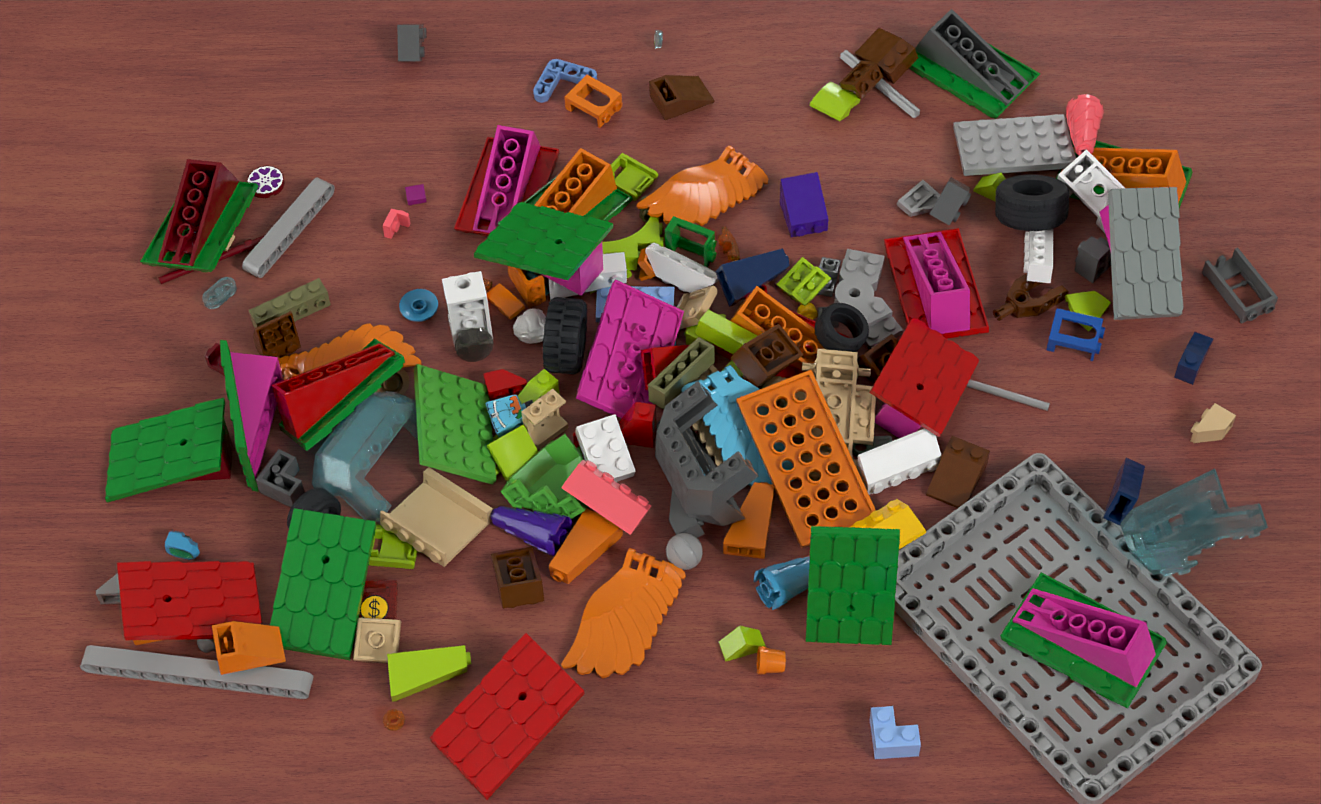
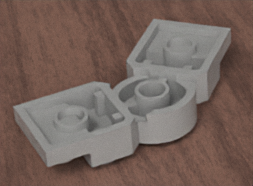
M847 249L839 274V283L835 289L834 303L849 304L864 315L869 326V335L864 344L870 349L890 334H893L895 338L902 335L903 329L892 317L893 311L882 298L874 297L885 256Z

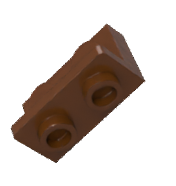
M860 61L839 85L844 90L855 91L857 97L863 99L883 78V75L876 62Z

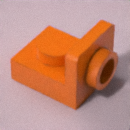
M646 248L641 249L638 264L641 268L639 275L641 281L652 279L656 276L646 255Z

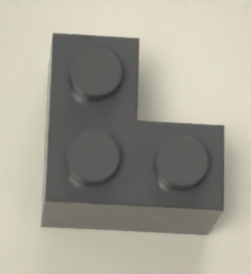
M424 24L397 25L398 61H422V57H425V47L422 46V42L427 38V28H424Z
M950 177L930 215L948 225L952 221L956 222L961 214L958 212L961 205L965 206L971 197V193H969L970 187Z
M1091 236L1087 241L1080 243L1077 249L1079 252L1075 259L1076 266L1074 271L1091 283H1094L1111 267V251L1108 241L1102 237L1097 240Z
M278 449L256 479L259 492L292 507L294 502L305 493L302 481L295 478L299 471L296 457Z

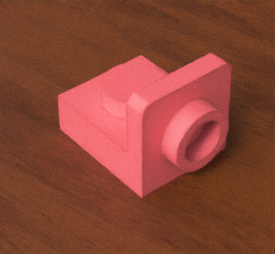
M391 208L383 223L384 237L392 239L394 233L398 232L400 225L409 227V213Z

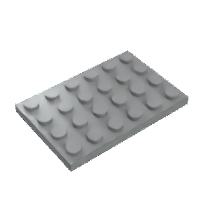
M1064 114L954 122L953 124L964 176L1065 169L1076 159Z

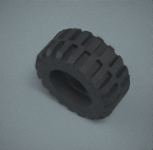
M555 297L549 302L543 335V366L548 372L575 375L581 371L587 332V305L582 299Z

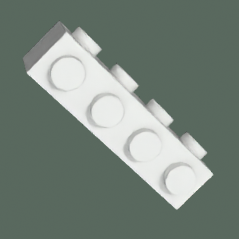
M1053 229L1025 232L1023 273H1027V281L1051 283L1053 270Z

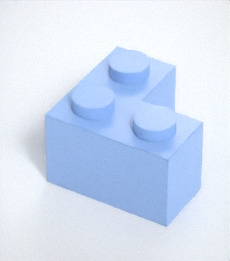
M893 706L872 707L870 726L875 759L919 756L921 742L918 725L896 726Z

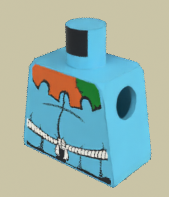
M511 395L485 403L498 437L523 425L521 411L534 403L533 400L522 404L517 395Z

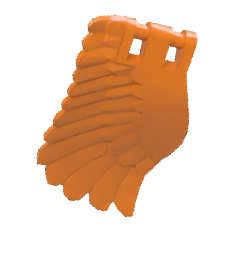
M729 145L718 160L678 172L655 192L638 202L636 206L638 209L649 208L648 215L658 218L663 215V221L666 224H669L672 217L675 216L693 224L696 222L702 226L708 223L710 217L716 219L720 212L725 213L728 206L733 208L735 203L740 204L743 198L748 200L750 196L755 197L757 190L761 191L763 183L765 185L768 184L769 179L757 164L749 162L746 156L740 152L737 153L735 148ZM731 157L733 160L728 164L726 161ZM745 167L746 171L742 175L740 171Z
M370 323L362 325L355 331L349 330L342 337L338 336L329 344L324 343L319 348L315 347L309 353L304 351L300 354L295 353L282 358L278 357L284 380L361 351L374 338L404 356L405 363L402 368L416 366L417 364L421 365V360L411 355L416 351L413 346L403 343L404 338L402 334L390 331L388 326L377 325L373 327Z
M629 548L623 567L595 591L584 609L575 641L561 663V667L568 669L577 665V674L580 675L590 674L595 668L597 676L602 679L609 677L613 672H616L618 675H624L630 670L632 664L640 667L645 660L644 650L651 649L652 637L657 635V624L661 625L663 622L662 614L667 615V606L671 607L673 599L678 597V589L682 588L681 579L686 578L685 572L670 562L658 561L654 556L646 553L640 554L635 549ZM633 560L639 562L637 570L630 568ZM652 567L658 569L656 578L649 576Z

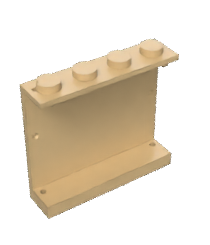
M428 467L423 472V483L390 514L383 510L380 511V525L385 530L397 535L401 541H406L412 545L418 552H422L430 557L433 562L445 567L492 522V508Z

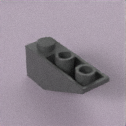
M672 489L669 522L675 534L688 533L697 538L705 534L701 527L704 525V522L691 518L685 513Z

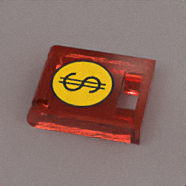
M397 580L365 581L358 618L396 620ZM386 588V592H367L366 589Z

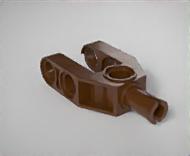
M1026 273L1014 281L1006 296L1005 304L994 309L993 315L998 321H1001L1010 314H1014L1016 318L1039 316L1062 302L1069 291L1061 285L1053 290H1048V293L1042 297L1033 299L1029 296L1028 291L1043 282L1027 281Z

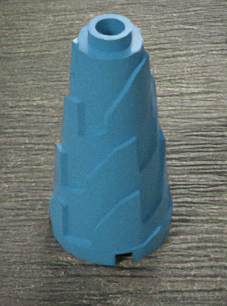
M810 556L761 568L754 573V582L759 580L760 583L756 590L762 602L768 608L772 607V610L777 609L808 588Z

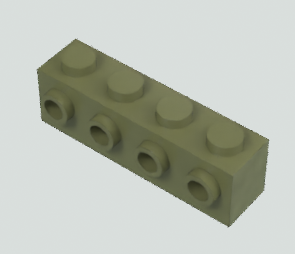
M320 278L248 311L253 326L257 328L289 311L292 312L295 322L331 304L328 291Z
M698 337L648 384L649 401L664 409L669 402L682 393L681 389L685 385L695 382L715 363L714 345Z

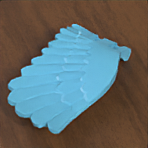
M731 365L725 367L721 372L716 371L708 375L704 380H697L711 393L713 400L718 405L703 416V423L705 426H709L710 435L715 436V445L717 449H721L722 461H726L739 451L744 460L747 458L751 462L754 471L759 476L748 485L752 487L754 482L772 484L736 403L737 398L760 389L742 379ZM725 378H729V379L732 380V381H731V382H727V381L725 380ZM695 382L688 383L687 385H685L681 389V392H684ZM708 386L713 387L714 390L710 391ZM761 406L757 409V412L760 415H766L769 413V410L765 406ZM769 424L765 427V430L772 434L777 431V428ZM780 442L773 445L777 452L785 450L784 444ZM784 461L782 467L785 470H791L793 464L790 461Z

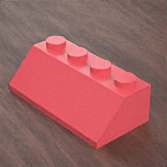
M582 460L561 487L630 535L640 525L651 508L646 498L640 495L636 496L627 485H620L614 481L612 475L607 472L602 473L589 460Z

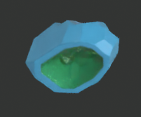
M174 530L169 532L165 541L167 553L174 557L191 560L200 554L198 543L192 541L190 536Z

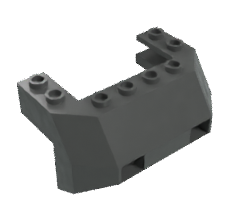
M697 381L665 406L657 430L655 457L687 515L700 521L725 526L745 519L733 495L759 476L754 471L751 462L747 458L744 460L739 451L716 467L712 458L707 454L704 444L701 443L699 435L690 428V426L718 406L713 400L711 393Z

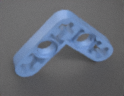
M552 59L548 62L533 89L534 99L540 103L548 101L560 79L578 84L586 75L597 80V73L594 69L559 59ZM569 71L577 72L575 75L568 74ZM553 79V82L546 83L544 80Z

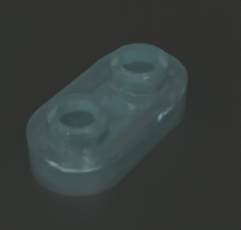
M223 277L204 292L202 296L204 305L209 309L220 307L237 291L235 280L231 277Z

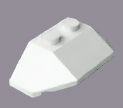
M653 242L645 250L655 275L661 278L663 282L677 286L683 292L691 293L711 286L718 281V277L713 270L666 247H661Z

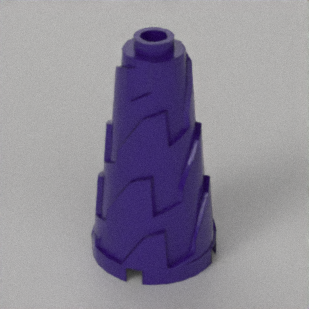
M503 506L493 509L491 513V520L495 526L554 557L567 538V532H571L573 528L570 517L556 513L549 514L536 510L533 512L517 507L514 509Z

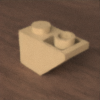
M1214 403L1211 409L1207 408L1201 416V422H1196L1190 431L1193 433L1190 441L1200 443L1222 440L1233 426L1236 415Z

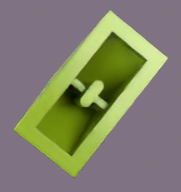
M1002 173L983 176L973 191L995 201L996 189L1006 178Z
M738 626L719 641L725 662L757 653L759 646H765L760 630L744 626Z

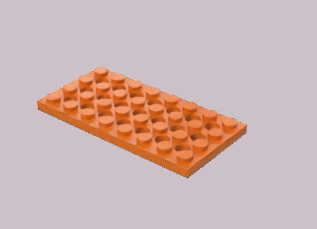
M812 370L736 399L739 410L801 548L810 545L811 525L807 523V518L810 516L818 519V524L815 526L851 527L855 522L866 518L876 511ZM796 392H804L806 398L802 401L795 398ZM784 399L788 405L780 408L776 405V401ZM761 406H765L769 410V413L766 415H760L757 412V409ZM807 409L812 410L814 417L811 419L805 418L803 412ZM792 417L796 423L793 426H788L785 424L784 419ZM772 424L776 426L777 431L770 434L765 430V427ZM817 427L822 430L823 434L820 437H815L812 435L811 430ZM795 435H800L803 437L804 442L802 444H795L792 438ZM780 442L784 444L785 450L777 452L773 445ZM822 446H828L831 449V453L823 455L819 449ZM804 453L810 454L812 461L808 463L803 462L801 455ZM790 461L793 464V468L785 470L782 467V463ZM836 464L839 467V472L835 474L829 472L828 466ZM815 471L820 474L821 478L818 481H812L809 478V474ZM798 479L802 486L798 489L792 488L790 481ZM843 482L847 485L848 490L840 492L837 490L836 485ZM820 490H825L828 492L829 497L822 500L818 497L817 493ZM803 497L807 498L810 501V505L808 507H801L798 500ZM853 501L856 504V509L852 511L847 510L845 503ZM830 508L835 509L837 516L829 518L826 515V510Z

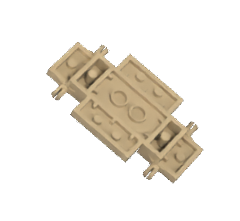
M817 349L815 363L802 362V371H814L815 379L853 459V443L873 445L876 397L869 393L873 386L856 385L858 376L870 377L871 369L859 368L857 363L858 352ZM799 391L795 393V398L802 401L806 398L804 392ZM807 409L803 412L805 418L811 419L814 417V412ZM792 418V426H793V425H795V423H796V421H795L794 418ZM816 427L811 430L812 435L815 437H820L823 434L820 428ZM795 435V436H794V437H796V438H803V437L800 436V435ZM822 446L819 449L823 455L831 453V449L828 446ZM802 454L801 460L805 463L811 462L812 456L810 454ZM853 459L854 464L857 468L858 459ZM830 464L828 470L835 474L839 472V467L836 464ZM814 471L809 474L811 480H819L821 478L818 472Z

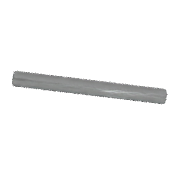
M848 50L840 54V58L851 68H854L860 62ZM881 79L875 85L879 91L912 118L920 115V109L886 81Z

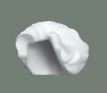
M528 309L523 315L517 317L513 331L520 341L529 344L543 341L546 321L543 311Z

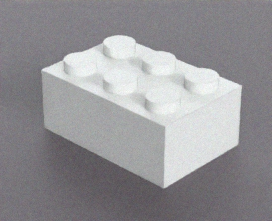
M615 414L576 427L575 434L585 461L593 462L598 470L602 473H609L616 482L634 476L636 471Z

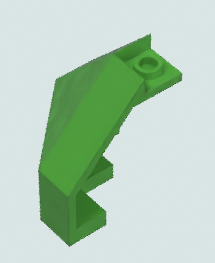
M566 434L554 441L551 440L509 478L501 493L513 508L522 509L523 507L532 509L533 512L536 510L549 514L564 515L571 519L584 512L587 505L561 487L583 460L580 446L576 448Z

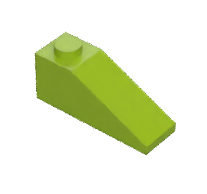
M543 369L527 383L518 395V398L523 404L529 400L535 402L551 389H554L559 394L558 380Z

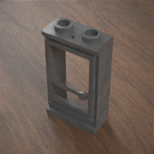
M1239 248L1234 249L1233 256L1229 260H1226L1224 255L1218 257L1215 266L1209 260L1205 261L1202 274L1217 289L1239 317L1241 323L1248 320L1252 321L1264 313L1268 314L1275 309L1278 299L1277 295ZM1239 274L1245 279L1232 287H1229L1225 281ZM1248 283L1262 301L1246 308L1233 290L1240 286L1245 287Z

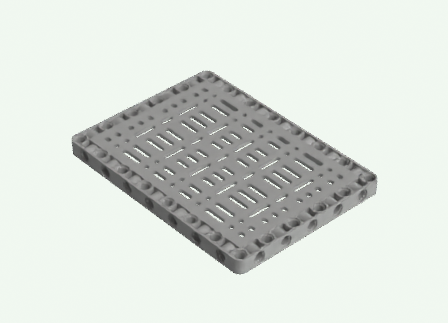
M1035 453L928 529L926 534L899 550L894 611L1078 804H1102L1255 682L1260 673L1262 663L1249 648L1120 525L1104 519L1105 511L1049 457L1042 453ZM1035 497V498H1037L1040 502L1037 503V502H1035L1032 498ZM1021 506H1026L1028 511H1024ZM1006 517H1010L1013 522H1009ZM1056 521H1061L1080 541H1075ZM998 525L1002 530H997L994 526ZM1022 527L1028 528V530L1009 544L1003 543V541ZM1045 529H1049L1068 547V550H1064ZM983 534H988L990 538L986 539ZM1034 540L1053 561H1048L1029 541ZM968 546V547H970L973 551H972V552H968V551L965 549V547ZM993 549L997 550V552L987 560L982 559V557L989 551ZM1018 549H1023L1042 569L1037 570ZM957 555L961 560H956L953 556ZM1006 557H1011L1030 578H1025ZM1096 560H1101L1113 573H1108ZM941 564H946L949 568L945 569ZM970 565L976 567L957 582H950L951 579ZM1067 566L1068 569L1054 578L1055 580L1080 592L1069 581L1074 580L1085 590V596L1093 600L1099 598L1101 599L1100 604L1117 613L1146 622L1148 629L1166 638V644L1177 656H1173L1165 648L1162 650L1156 660L1162 668L1159 669L1155 665L1152 666L1149 672L1150 677H1146L1130 704L1131 706L1141 697L1145 698L1146 701L1138 708L1132 709L1129 706L1127 709L1090 689L1109 708V710H1104L1084 690L1086 686L1076 681L1059 692L1056 688L1068 680L1069 676L1047 666L1055 675L1053 677L1049 676L1032 656L1024 657L1022 655L1023 652L1002 641L1000 635L1023 601L1021 597L1030 590L1041 572L1050 576L1060 567ZM1085 568H1089L1098 578H1100L1101 582H1097L1085 570ZM993 570L1012 591L1008 592L988 571ZM930 575L933 580L930 581L925 576ZM977 579H981L1000 598V600H995L977 582ZM914 584H919L921 589H917ZM939 588H943L944 591L941 592V591H939L938 589H939ZM965 588H970L989 608L984 609ZM1110 589L1113 593H1108L1107 590ZM1130 592H1134L1146 603V606H1142ZM949 599H954L973 620L968 621L950 603ZM1118 601H1123L1135 615H1131ZM1009 605L1015 606L1013 610L997 622H990L993 617ZM907 607H913V608H915V609H914V610H910V609H908ZM937 608H942L961 629L956 630ZM1152 614H1157L1158 617L1155 618L1152 616ZM1164 625H1168L1189 647H1184ZM981 628V629H983L984 631H983V632H979L978 629ZM940 636V637H942V638H944V639H943V640H939V639H937L936 637ZM970 637L972 640L967 641L966 638ZM989 640H994L1004 650L1005 654H1000L989 643ZM977 649H982L993 660V663H988L978 653ZM1194 655H1199L1200 659L1195 658ZM1015 662L1017 665L1012 666L1011 663ZM1183 664H1187L1189 667L1185 668ZM965 667H971L973 670H967ZM1207 667H1212L1215 672H1210ZM1003 671L1005 674L1000 675L999 672ZM1171 673L1177 674V677L1158 692L1152 691V688ZM1022 674H1027L1039 688H1033ZM1195 676H1200L1203 681H1198ZM1015 683L1027 697L1022 698L1010 684ZM1179 688H1184L1188 693H1182ZM1214 692H1219L1222 696L1216 695ZM1072 696H1076L1097 717V719H1092L1072 699ZM999 697L1003 699V701H997L994 698ZM1044 697H1049L1051 700L1047 701ZM1168 697H1172L1176 703L1170 702ZM1037 706L1038 710H1034L1032 707ZM1160 706L1164 712H1159L1156 707ZM1056 708H1060L1081 731L1076 732L1056 711ZM1118 715L1124 716V719L1105 734L1098 733L1101 728ZM1183 716L1190 718V721L1185 720ZM1044 718H1049L1069 741H1064L1044 721ZM1138 721H1143L1146 724V726L1142 727L1138 723ZM1028 728L1031 729L1033 732L1029 733L1026 732L1024 729ZM1126 730H1131L1134 736H1130ZM1086 740H1091L1092 744H1088ZM1114 740H1120L1123 745H1117ZM1151 742H1157L1160 746H1155ZM1079 749L1080 753H1075L1074 750ZM1098 752H1103L1106 758H1102ZM1055 760H1060L1064 764L1059 765L1055 762ZM1086 762H1092L1094 768H1090ZM1118 767H1124L1128 771H1121ZM1086 793H1093L1095 797H1089Z

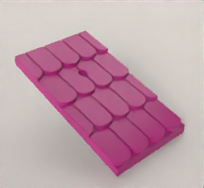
M615 279L601 314L576 399L601 410L603 409V411L612 415L615 414L617 417H621V419L635 402L653 404L649 401L648 390H645L641 350L674 346L684 311Z

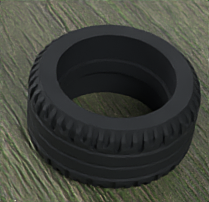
M833 303L827 306L817 318L814 329L819 343L828 350L857 352L866 342L869 335V326L864 315L858 309L846 303ZM831 321L844 324L852 333L853 338L844 337L836 332Z
M324 488L310 489L303 493L292 505L287 516V526L289 529L294 508L340 516L341 504L336 497Z

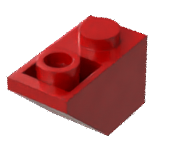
M504 369L483 374L490 401L511 395L518 396L528 383L526 379Z

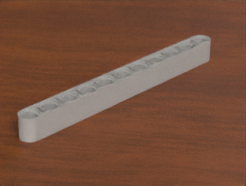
M94 645L86 647L80 665L83 671L93 674L296 699H307L309 697L314 677L305 671L266 666L221 675L217 660Z

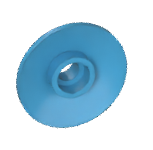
M411 290L401 298L399 303L400 312L410 321H425L437 312V297L429 290Z

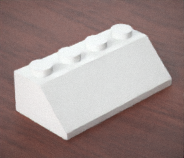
M924 428L859 454L857 470L868 494L880 493L885 488L897 486L905 480L917 478L922 473L936 470L942 457L936 435Z

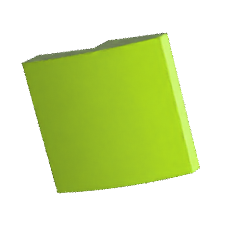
M830 81L816 94L809 106L841 121L849 115L851 108L860 103V99L855 93L844 90L839 85Z
M802 257L777 283V287L799 304L806 306L831 280V277Z
M524 424L486 445L506 481L539 452Z

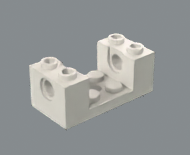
M1086 149L1058 174L1057 179L1067 186L1070 193L1069 196L1074 193L1098 217L1096 224L1105 233L1099 212L1109 204L1108 191L1125 187ZM1095 186H1102L1104 193L1096 194L1093 188Z
M481 271L442 279L455 350L494 343L487 294Z

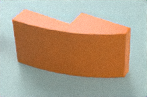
M500 283L486 293L487 300L498 307L499 311L510 320L525 309V306Z

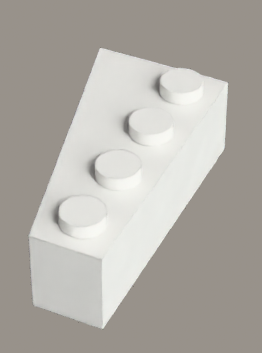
M624 252L603 254V271L584 293L610 287L615 279L622 283H627ZM548 278L550 301L555 297L566 298L578 295Z

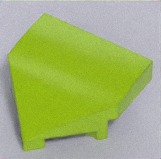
M1096 291L1065 295V301L1068 302L1071 312L1097 318L1102 316L1111 303ZM1080 324L1087 331H1090L1093 328L1089 325Z

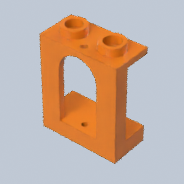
M586 75L564 97L565 109L572 112L577 107L596 118L599 128L609 122L611 116L618 112L623 104L620 92L589 75ZM594 88L608 96L610 102L605 106H596L585 100V98Z

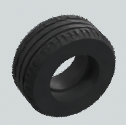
M1019 175L1010 177L1002 181L996 189L995 215L1002 224L1017 230L1044 231L1054 229L1063 224L1068 217L1069 189L1062 181L1049 176Z

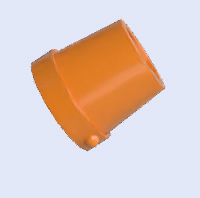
M765 646L758 647L757 674L764 675L766 673H782L785 671V651L766 648Z

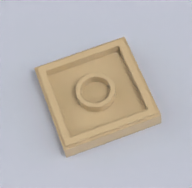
M358 618L353 660L388 663L387 654L398 653L401 620Z

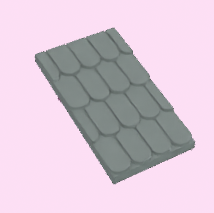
M1177 187L1111 189L1108 191L1109 204L1099 213L1111 251L1114 320L1180 316L1183 310L1181 287L1183 279L1179 250L1181 242L1178 222L1180 215Z

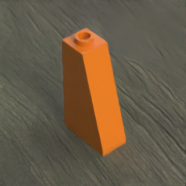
M767 482L753 483L740 508L745 519L732 523L723 542V554L765 559L774 500L773 484Z
M586 508L549 564L550 576L557 582L569 584L623 536V530L599 513Z

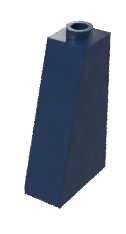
M782 248L722 264L715 272L727 303L731 307L747 297L756 286L761 288L782 274L790 265L789 258Z
M1125 458L1118 471L1103 516L1104 519L1120 526L1124 525L1139 498L1145 470L1144 465Z

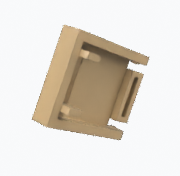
M715 286L696 290L690 294H683L677 305V308L684 311L679 329L698 325L699 320L710 308L717 295V288Z

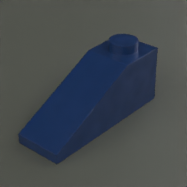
M1194 332L1178 363L1174 378L1192 385L1194 384L1213 342V338Z

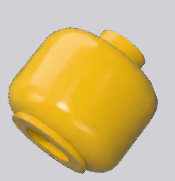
M808 303L806 306L801 304L797 309V313L813 320L818 316L816 307L812 303Z

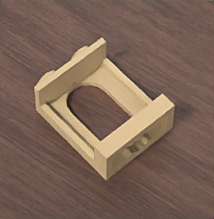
M551 389L521 411L523 424L538 450L569 428L568 423L559 414V408L566 401L554 389Z

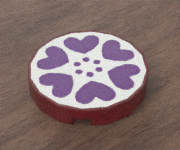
M274 166L258 167L247 178V182L259 185L254 195L258 198H270L273 194L274 196L279 194L285 184L283 173Z

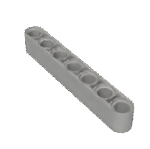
M315 178L249 253L243 262L242 269L258 278H262L332 197L335 190L334 185L320 178Z

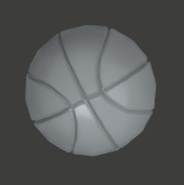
M680 533L669 540L666 546V556L668 561L682 570H689L697 566L701 561L703 548L697 537L688 533Z

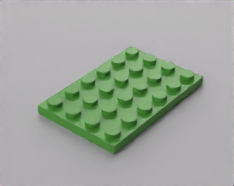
M417 364L413 370L420 465L493 485L496 481L495 460L486 446L493 442L491 418L485 404L489 402L486 385Z

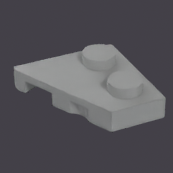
M922 180L898 200L897 206L910 217L928 213L933 209L940 194Z

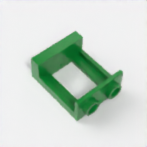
M673 216L665 228V247L676 251L677 247L703 256L705 267H708L710 263L715 261L717 252H715L717 244L715 231ZM680 227L706 237L705 244L702 245L681 237Z

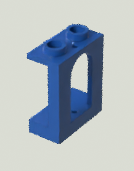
M1057 308L1046 350L1054 352L1055 346L1059 345L1092 353L1090 361H1093L1095 354H1099L1102 344L1098 342V339H1103L1106 328L1102 327L1103 319ZM1062 319L1089 325L1095 329L1096 336L1093 339H1082L1061 334L1059 331Z

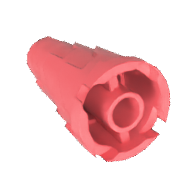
M1087 94L1078 95V98L1075 100L1072 98L1066 106L1067 123L1075 152L1078 156L1086 149L1091 154L1093 153L1104 113L1103 104H1100V100L1095 96Z

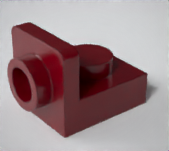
M215 343L212 348L207 350L205 359L209 368L224 375V370L221 366L220 344Z

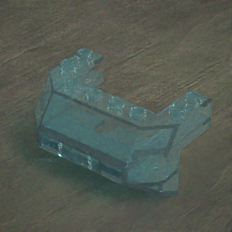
M393 391L374 392L357 405L349 416L339 422L315 453L312 477L313 487L324 488L333 496L340 495L365 520L380 521V511L383 510L387 513L392 505L364 477L403 426L418 440L416 401Z
M1216 469L1206 472L1130 510L1120 523L1128 549L1153 575L1162 574L1163 577L1170 576L1178 572V575L1191 572V568L1198 565V561H1187L1188 556L1202 553L1203 548L1208 549L1216 546L1215 542L1223 538L1232 537L1233 540H1237L1247 535L1248 538H1254L1261 535L1260 531L1268 528L1260 503L1228 507ZM1182 514V517L1169 522L1170 518Z

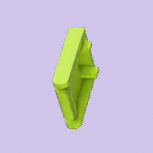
M621 153L611 164L617 189L630 195L633 201H636L658 177V173L655 170L624 153ZM620 166L623 167L624 170L615 178L614 172Z
M376 524L369 565L414 569L418 551L406 541H401L391 531L385 530L382 525ZM375 539H383L380 554L378 550L373 549Z

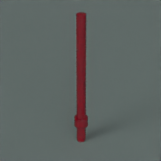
M265 235L253 240L248 239L243 241L244 243L228 249V251H223L219 261L246 250L248 252L252 251ZM178 269L160 276L158 279L161 284H164L196 270Z

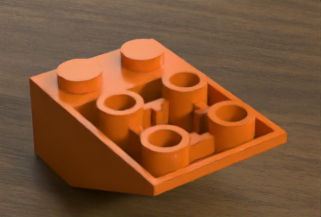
M236 621L212 625L221 675L286 662L280 628L278 626Z

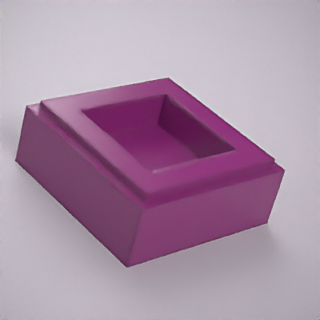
M424 184L405 187L408 205L427 202Z

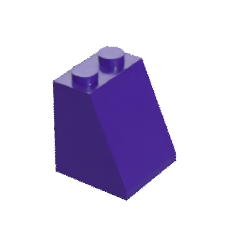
M818 172L780 179V206L790 236L800 237L828 231V215Z

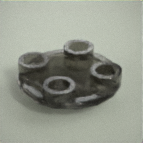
M484 327L461 330L457 334L455 351L462 360L477 362L483 360L491 353L494 342L492 336Z

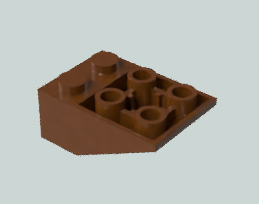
M664 75L649 81L650 97L664 120L715 102L699 76Z
M291 311L255 328L253 341L260 355L281 358L301 348Z

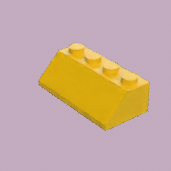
M898 499L890 501L886 506L872 512L869 516L855 522L851 526L853 528L900 529L899 549L926 534L925 528L910 507Z

